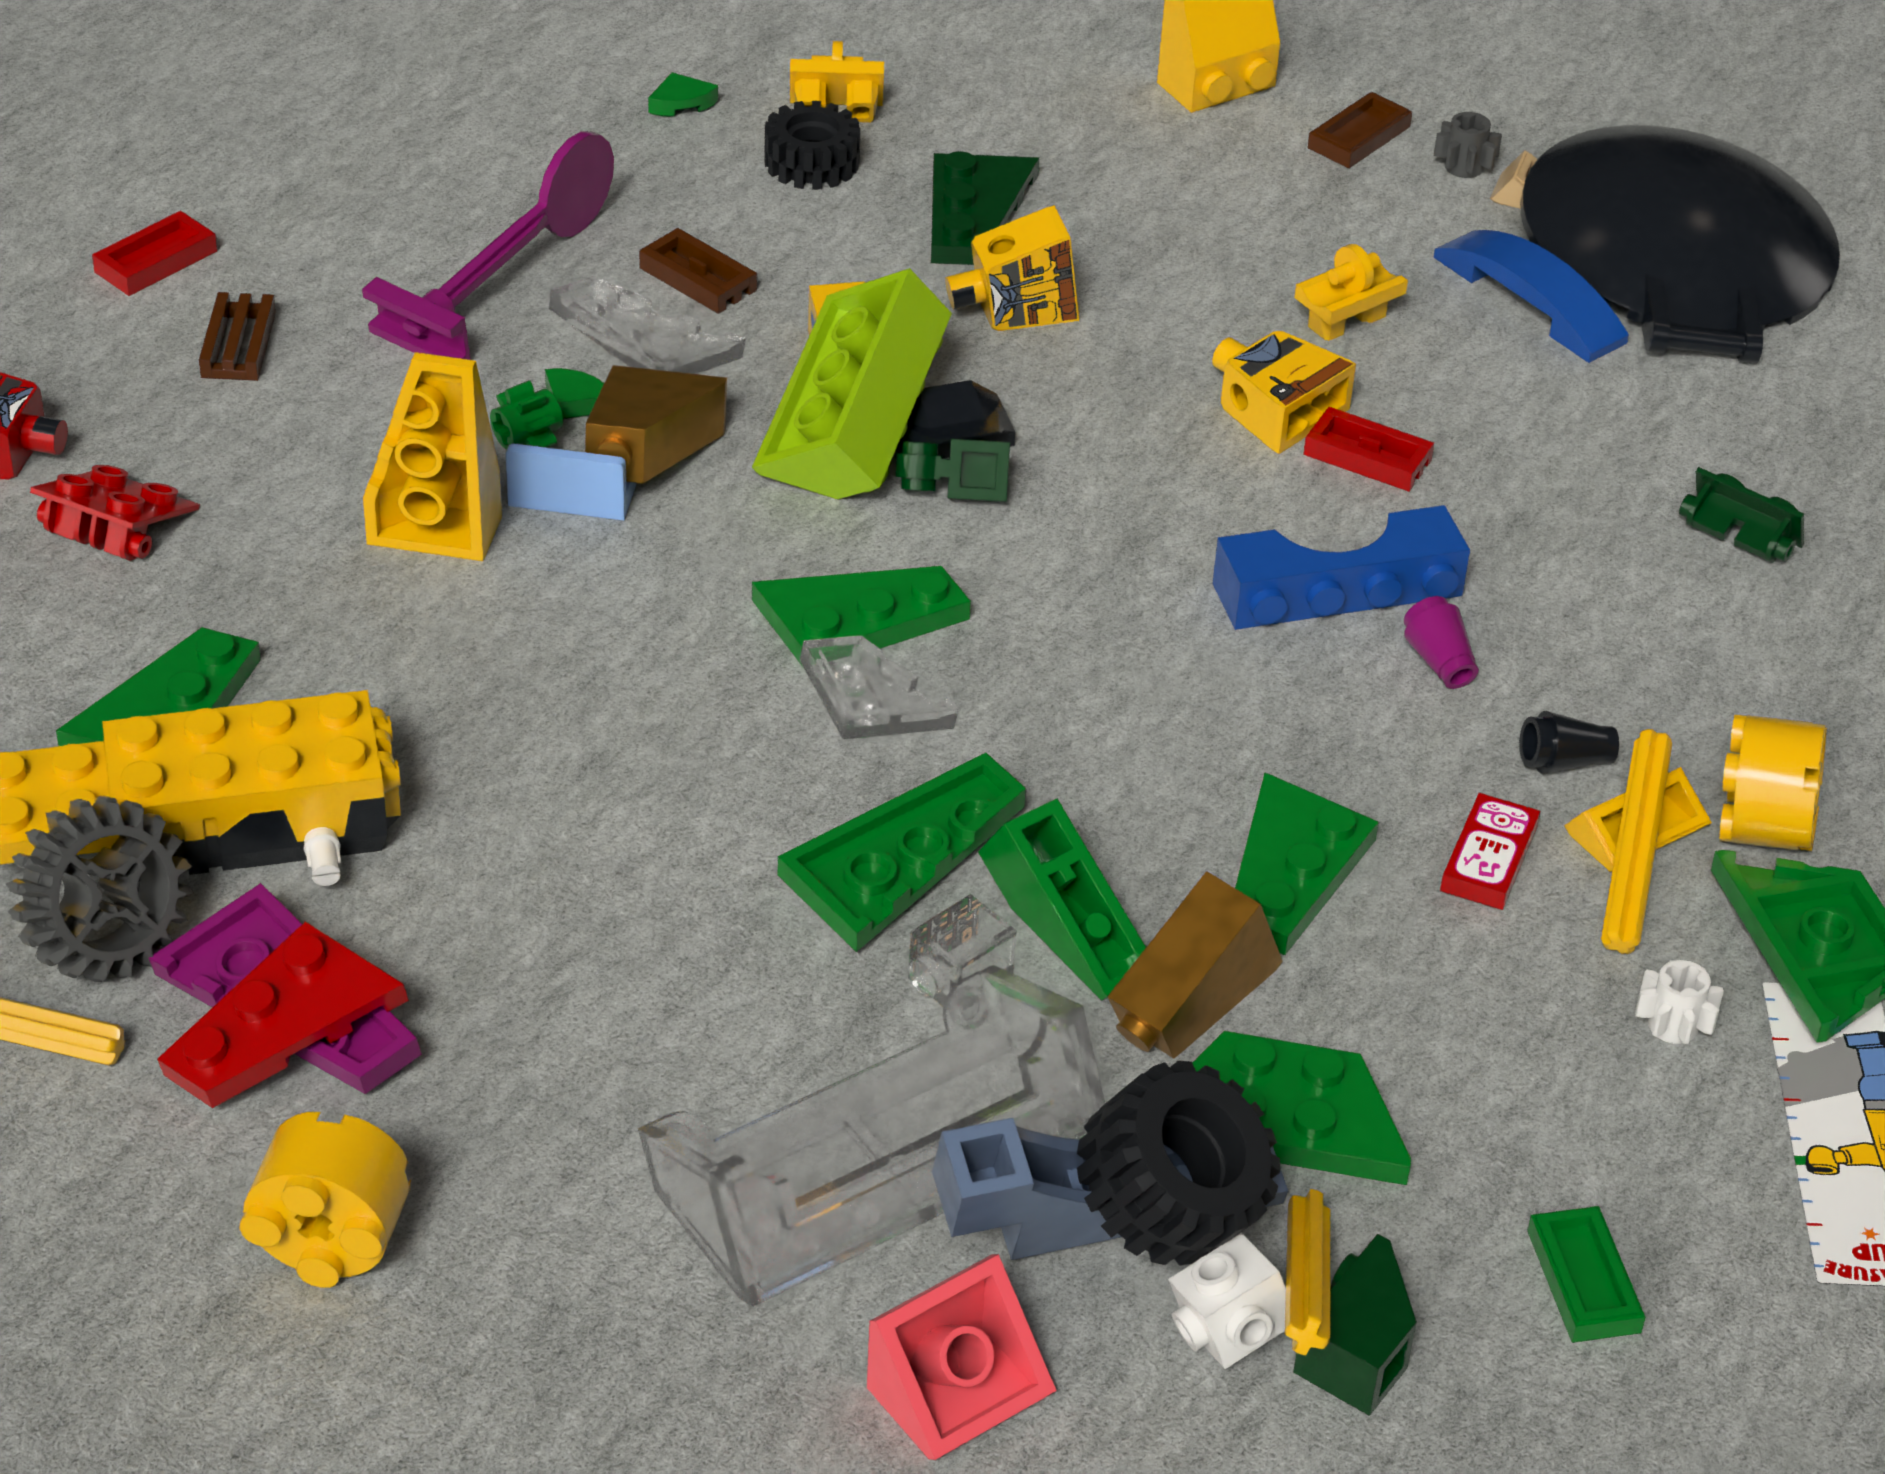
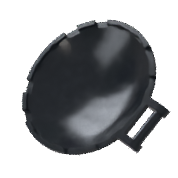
M1622 125L1589 130L1562 140L1543 153L1531 167L1523 186L1520 201L1521 218L1529 241L1541 246L1567 263L1602 297L1628 308L1629 311L1626 318L1642 324L1646 351L1665 353L1667 348L1736 355L1740 362L1758 363L1763 349L1765 325L1782 320L1791 325L1814 311L1818 306L1819 300L1827 291L1831 290L1839 268L1840 251L1834 227L1815 198L1794 178L1764 158L1744 148L1705 134L1650 125Z

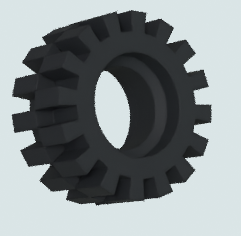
M803 101L794 102V109L784 105L779 107L778 114L772 112L768 116V121L765 122L764 163L772 177L779 175V182L786 185L791 180H794V188L800 189L804 188L805 183L812 184V190L822 189V183L827 182L830 188L839 186V178L847 182L852 178V173H857L860 158L859 121L857 118H852V113L847 109L838 113V105L830 103L827 108L821 107V101H812V106L805 107Z

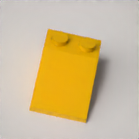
M1164 0L1157 83L1191 113L1275 87L1280 38L1273 0Z

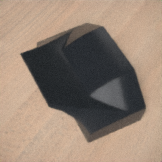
M972 380L924 388L916 399L907 421V430L900 439L896 449L898 453H903V441L938 443V455L949 458L951 438L1010 442L1011 447L1015 446V430L997 393Z

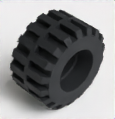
M1177 1061L1171 1067L1164 1062L1151 1067L1144 1074L1141 1073L1090 1117L1084 1126L1087 1134L1079 1140L1077 1154L1086 1161L1077 1168L1079 1183L1088 1185L1091 1191L1084 1198L1090 1211L1099 1210L1106 1220L1101 1227L1111 1238L1118 1233L1125 1239L1124 1249L1136 1256L1146 1250L1149 1252L1150 1260L1153 1263L1166 1265L1173 1259H1175L1179 1266L1194 1263L1200 1257L1227 1243L1259 1220L1268 1210L1265 1205L1275 1198L1278 1185L1272 1178L1280 1173V1158L1272 1154L1270 1150L1277 1143L1272 1128L1263 1127L1259 1118L1264 1113L1256 1101L1250 1105L1242 1097L1244 1088L1233 1079L1227 1084L1221 1081L1218 1070L1205 1065L1196 1072L1191 1061ZM1164 1145L1172 1149L1182 1159L1190 1172L1192 1181L1176 1169L1169 1159Z

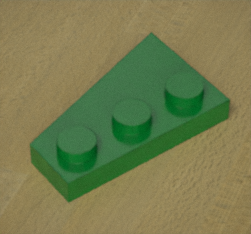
M1265 772L1235 889L1261 904L1279 953L1286 955L1376 841L1379 822Z

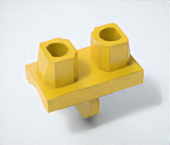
M833 41L832 56L812 55V59H790V103L803 101L805 107L812 106V101H821V107L826 108V104L830 103L847 105L846 109L852 113V118H857L859 122L870 123L874 120L877 106H883L884 62L863 61V57L843 56V41Z
M1348 244L1336 251L1334 268L1296 284L1294 298L1309 309L1308 327L1324 340L1330 341L1344 335L1347 318L1355 316L1361 322L1373 323L1386 317L1388 301L1406 294L1408 280L1402 275L1395 276L1389 273L1383 267L1379 256L1375 252L1367 254L1361 246Z

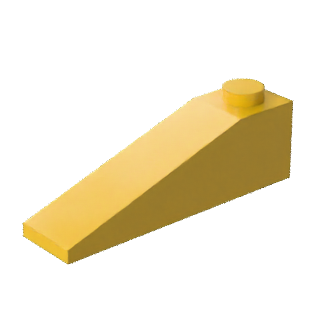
M415 352L396 402L386 436L379 450L373 473L363 496L367 545L484 561L502 519L500 469L477 363L474 360Z

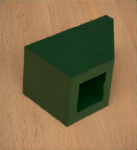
M1377 1234L1359 1256L1350 1253L1342 1261L1330 1287L1329 1344L1325 1349L1311 1347L1307 1355L1296 1353L1293 1373L1368 1416L1372 1414L1407 1370L1417 1323L1389 1239Z

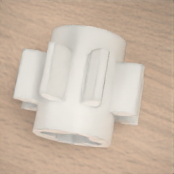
M1670 960L1661 968L1660 973L1649 969L1644 972L1635 1016L1648 1018V1026L1653 1036L1668 1043L1689 1044V1041L1697 1036L1698 1031L1709 1035L1714 1033L1724 990L1723 987L1710 986V976L1706 969L1700 965L1686 960Z

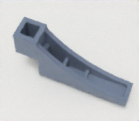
M1014 1118L943 1131L941 1133L932 1174L951 1237L1001 1227L1010 1259L1015 1260L1116 1239L1121 1236L1117 1233L1111 1238L1101 1227L1106 1220L1099 1210L1091 1212L1084 1199L1091 1191L1088 1185L1080 1184L1077 1168L1086 1161L1077 1154L1079 1140L1055 1137L1016 1126ZM1164 1145L1166 1153L1176 1169L1192 1181L1190 1172L1182 1159L1172 1149ZM1272 1146V1147L1270 1148L1271 1153L1274 1154V1155H1276V1154H1275V1151H1274V1148H1273V1146ZM1281 1168L1280 1173L1272 1178L1278 1185L1275 1198L1265 1205L1266 1207L1283 1204L1287 1196L1288 1188Z

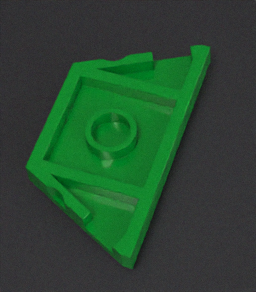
M1715 851L1711 872L1817 1043L1827 1041L1885 999V907L1861 871L1833 866L1819 868L1809 866L1804 862L1776 858L1774 870L1736 864V851Z
M1223 1031L1192 1062L1196 1072L1207 1065L1219 1071L1220 1080L1227 1084L1233 1079L1244 1088L1242 1097L1250 1105L1256 1101L1264 1113L1259 1118L1263 1127L1272 1128L1277 1142L1273 1148L1276 1156L1280 1158V1164L1407 1185L1411 1157L1360 1053Z

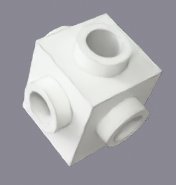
M1243 1233L1238 1234L1227 1243L1219 1246L1168 1279L1179 1305V1309L1171 1315L1181 1336L1194 1351L1205 1347L1224 1369H1227L1285 1331L1286 1288L1280 1272Z

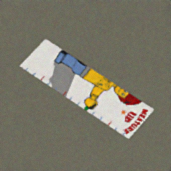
M1764 982L1762 984L1817 1282L1825 1284L1885 1286V1016L1882 1002L1827 1041L1817 1043L1780 983Z

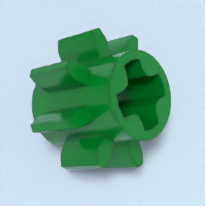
M528 380L496 395L500 406L491 410L490 423L496 439L503 448L508 449V446L512 443L546 448L557 444V439L553 432L562 428L563 415L557 399L548 389L534 392L533 385Z

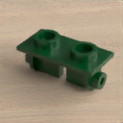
M1700 467L1697 468L1695 471L1697 497L1687 494L1679 508V515L1687 518V525L1724 541L1734 524L1742 528L1734 539V546L1771 563L1775 562L1776 559L1786 562L1792 555L1795 546L1803 547L1804 513L1798 511L1790 502L1780 497L1768 498L1745 488L1739 480L1728 474L1719 473L1716 475Z

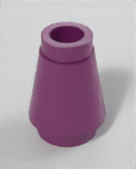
M1441 596L1428 597L1414 604L1404 616V625L1406 626L1404 631L1405 639L1437 676L1443 680L1447 688L1457 689L1472 682L1478 675L1479 668L1475 663L1460 609L1456 605L1450 604L1446 598Z

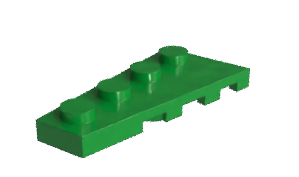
M985 752L779 855L777 875L855 952H858L999 830L1004 823L1025 807L1026 788Z

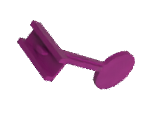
M580 131L568 138L554 154L544 173L538 203L439 289H431L423 297H420L375 277L362 288L363 298L376 303L378 308V315L368 323L369 332L413 353L418 352L471 360L465 317L455 313V307L535 238L542 229L546 228L552 234L559 237H573L588 227L603 206L613 179L614 155L610 142L602 135L593 131Z

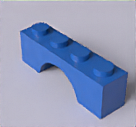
M1441 505L1388 513L1386 529L1375 542L1363 548L1346 552H1324L1309 549L1290 541L1275 529L1218 537L1212 584L1234 629L1237 630L1412 604L1433 596L1444 598L1462 596L1470 548L1446 506Z

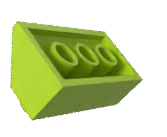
M910 268L826 296L752 465V468L759 475L837 500L863 492L874 491L880 488L881 484L886 480L889 474L890 462L900 439L907 430V421L917 397L925 387L926 375L935 354L943 343L942 337L952 315L951 311Z

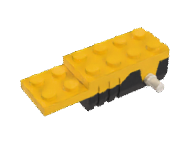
M368 690L345 693L337 692L312 697L278 701L269 700L261 703L202 708L194 711L134 716L126 719L102 721L104 741L16 752H0V865L14 863L12 856L18 853L32 854L35 847L29 842L26 832L37 829L48 834L50 831L46 813L56 810L68 816L70 801L82 799L89 801L93 805L96 797L108 796L115 798L119 804L125 800L141 804L142 808H144V815L149 812L162 817L166 821L163 832L176 834L183 841L173 856L188 860V863L192 865L188 869L189 875L209 873V868L222 866L223 871L307 860L308 867H312L313 882L320 886H330L340 879L341 875L338 863H341L340 856L382 851L388 836L387 829L401 816L399 797L400 773L398 760L393 759L391 742H393L390 716H386L382 709L370 706ZM114 835L97 839L82 848L76 855L98 853L103 847L110 849L119 836Z

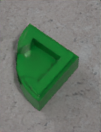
M671 72L648 97V113L675 117V110L698 106V112L704 111L718 101V85Z
M563 368L545 369L546 388L557 399L563 419L589 416L604 382L582 371Z

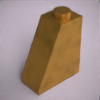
M613 365L586 422L585 452L622 457L626 461V482H647L724 435L727 377Z
M1206 871L1108 995V999L1119 1020L1116 1028L1121 1035L1143 1051L1149 1052L1155 1046L1175 1059L1271 976L1283 961L1261 904Z

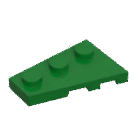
M942 566L752 582L753 603L807 673L970 620V599Z
M201 627L56 730L58 746L104 741L102 721L229 706L261 661L259 642Z

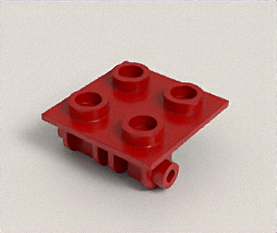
M95 465L90 472L78 475L60 474L57 476V480L32 486L30 489V493L46 498L41 502L37 510V520L43 523L46 531L76 540L81 544L89 543L95 549H104L105 552L128 561H132L137 557L144 559L149 554L152 547V538L146 535L148 524L199 510L200 504L179 497L178 490L172 486L161 483L142 484L128 479L127 471L110 465Z

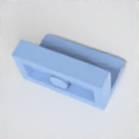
M514 443L510 444L506 451L508 506L625 520L637 483L626 482V461L624 458Z

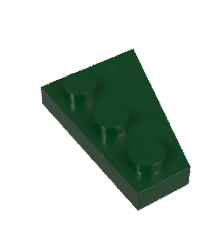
M963 151L949 154L934 153L931 263L974 265L971 247L972 240L979 234L1006 224L1012 211L1019 209L1024 199L1026 187L1028 184L1033 185L1038 177L1040 157L972 155Z

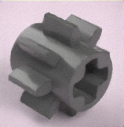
M1461 112L1454 115L1451 122H1442L1441 132L1436 135L1434 156L1446 157L1445 168L1454 176L1462 178L1477 177L1482 174L1484 167L1488 169L1494 167L1495 157H1499L1502 134L1490 132L1491 122L1484 115L1475 112Z

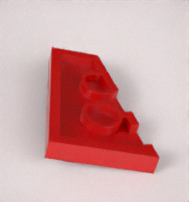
M305 921L158 1057L157 1060L165 1077L209 1107L214 1108L287 1068L290 1056L324 1037L331 1044L353 1032L351 1022L380 1006L386 1012H389L406 1003L409 999L402 982Z

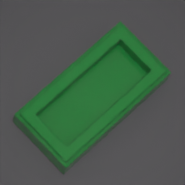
M1594 1206L1531 1215L1527 1232L1571 1342L1641 1334L1646 1317L1600 1207Z

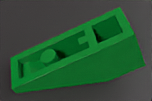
M1058 798L1004 823L978 853L1010 908L1103 1001L1108 998V995L1145 950L1146 946Z

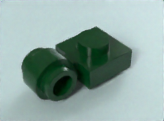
M951 438L949 459H944L943 455H938V443L903 441V453H897L895 474V477H901V489L936 491V480L948 477L947 498L1007 502L1010 442Z

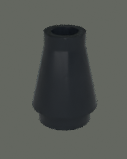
M1543 711L1538 717L1530 716L1524 721L1519 738L1520 756L1525 766L1536 767L1537 771L1541 774L1599 763L1612 764L1619 752V736L1616 728L1613 726H1600L1553 712Z

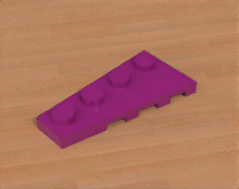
M260 883L148 959L156 976L213 1007L300 927L302 923ZM382 1006L351 1022L353 1032L330 1044L324 1037L294 1053L364 1094H367L422 1055L417 1038L390 1011L386 1012Z

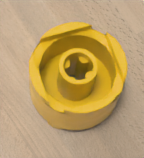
M1734 715L1730 752L1735 753H1727L1723 775V791L1727 792V802L1734 804H1723L1719 841L1789 850H1813L1819 811L1818 799L1824 769L1826 725L1813 724V722Z
M304 1112L287 1119L276 1130L246 1196L243 1208L244 1214L240 1221L239 1229L246 1240L261 1246L280 1262L296 1269L298 1276L304 1282L319 1288H330L338 1283L339 1278L362 1274L380 1262L409 1194L411 1180L408 1181L405 1174L408 1160L404 1151L388 1134L363 1119L345 1114L340 1124L317 1121L321 1112Z

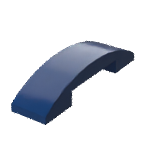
M1473 230L1434 250L1433 258L1470 283L1489 275L1550 316L1552 322L1549 336L1588 363L1626 345L1628 342V332L1602 296L1567 263L1533 242L1505 232Z

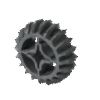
M99 796L96 797L93 805H91L89 801L76 799L70 801L68 816L56 810L46 813L50 832L47 834L37 829L26 832L29 842L35 847L32 854L18 853L12 856L17 866L25 868L23 879H14L6 883L10 892L23 896V901L8 911L13 920L27 923L18 937L23 944L31 947L38 946L35 954L37 960L48 966L58 964L57 969H59V972L71 978L80 977L83 973L86 979L102 982L106 980L109 971L119 978L131 977L133 960L143 966L151 965L148 958L153 957L152 945L156 944L165 947L173 942L171 935L166 931L169 923L181 924L188 921L185 914L176 909L178 899H184L194 894L190 886L178 883V877L192 867L187 859L173 856L183 841L176 834L163 832L166 821L162 817L149 812L144 815L142 805L129 800L119 804L115 798ZM114 835L119 836L110 849L103 847L92 859L87 860L76 855L82 848L97 839ZM87 874L99 877L98 884L104 889L103 894L112 900L113 903L102 900L103 894L97 888L98 884ZM140 878V891L138 895L137 886ZM61 881H63L64 896L61 902H59ZM117 918L124 922L118 929L103 938L83 942L91 929L98 931L109 919Z

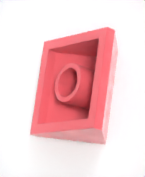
M992 1254L869 1321L867 1389L930 1460L942 1457L1057 1391L999 1254Z

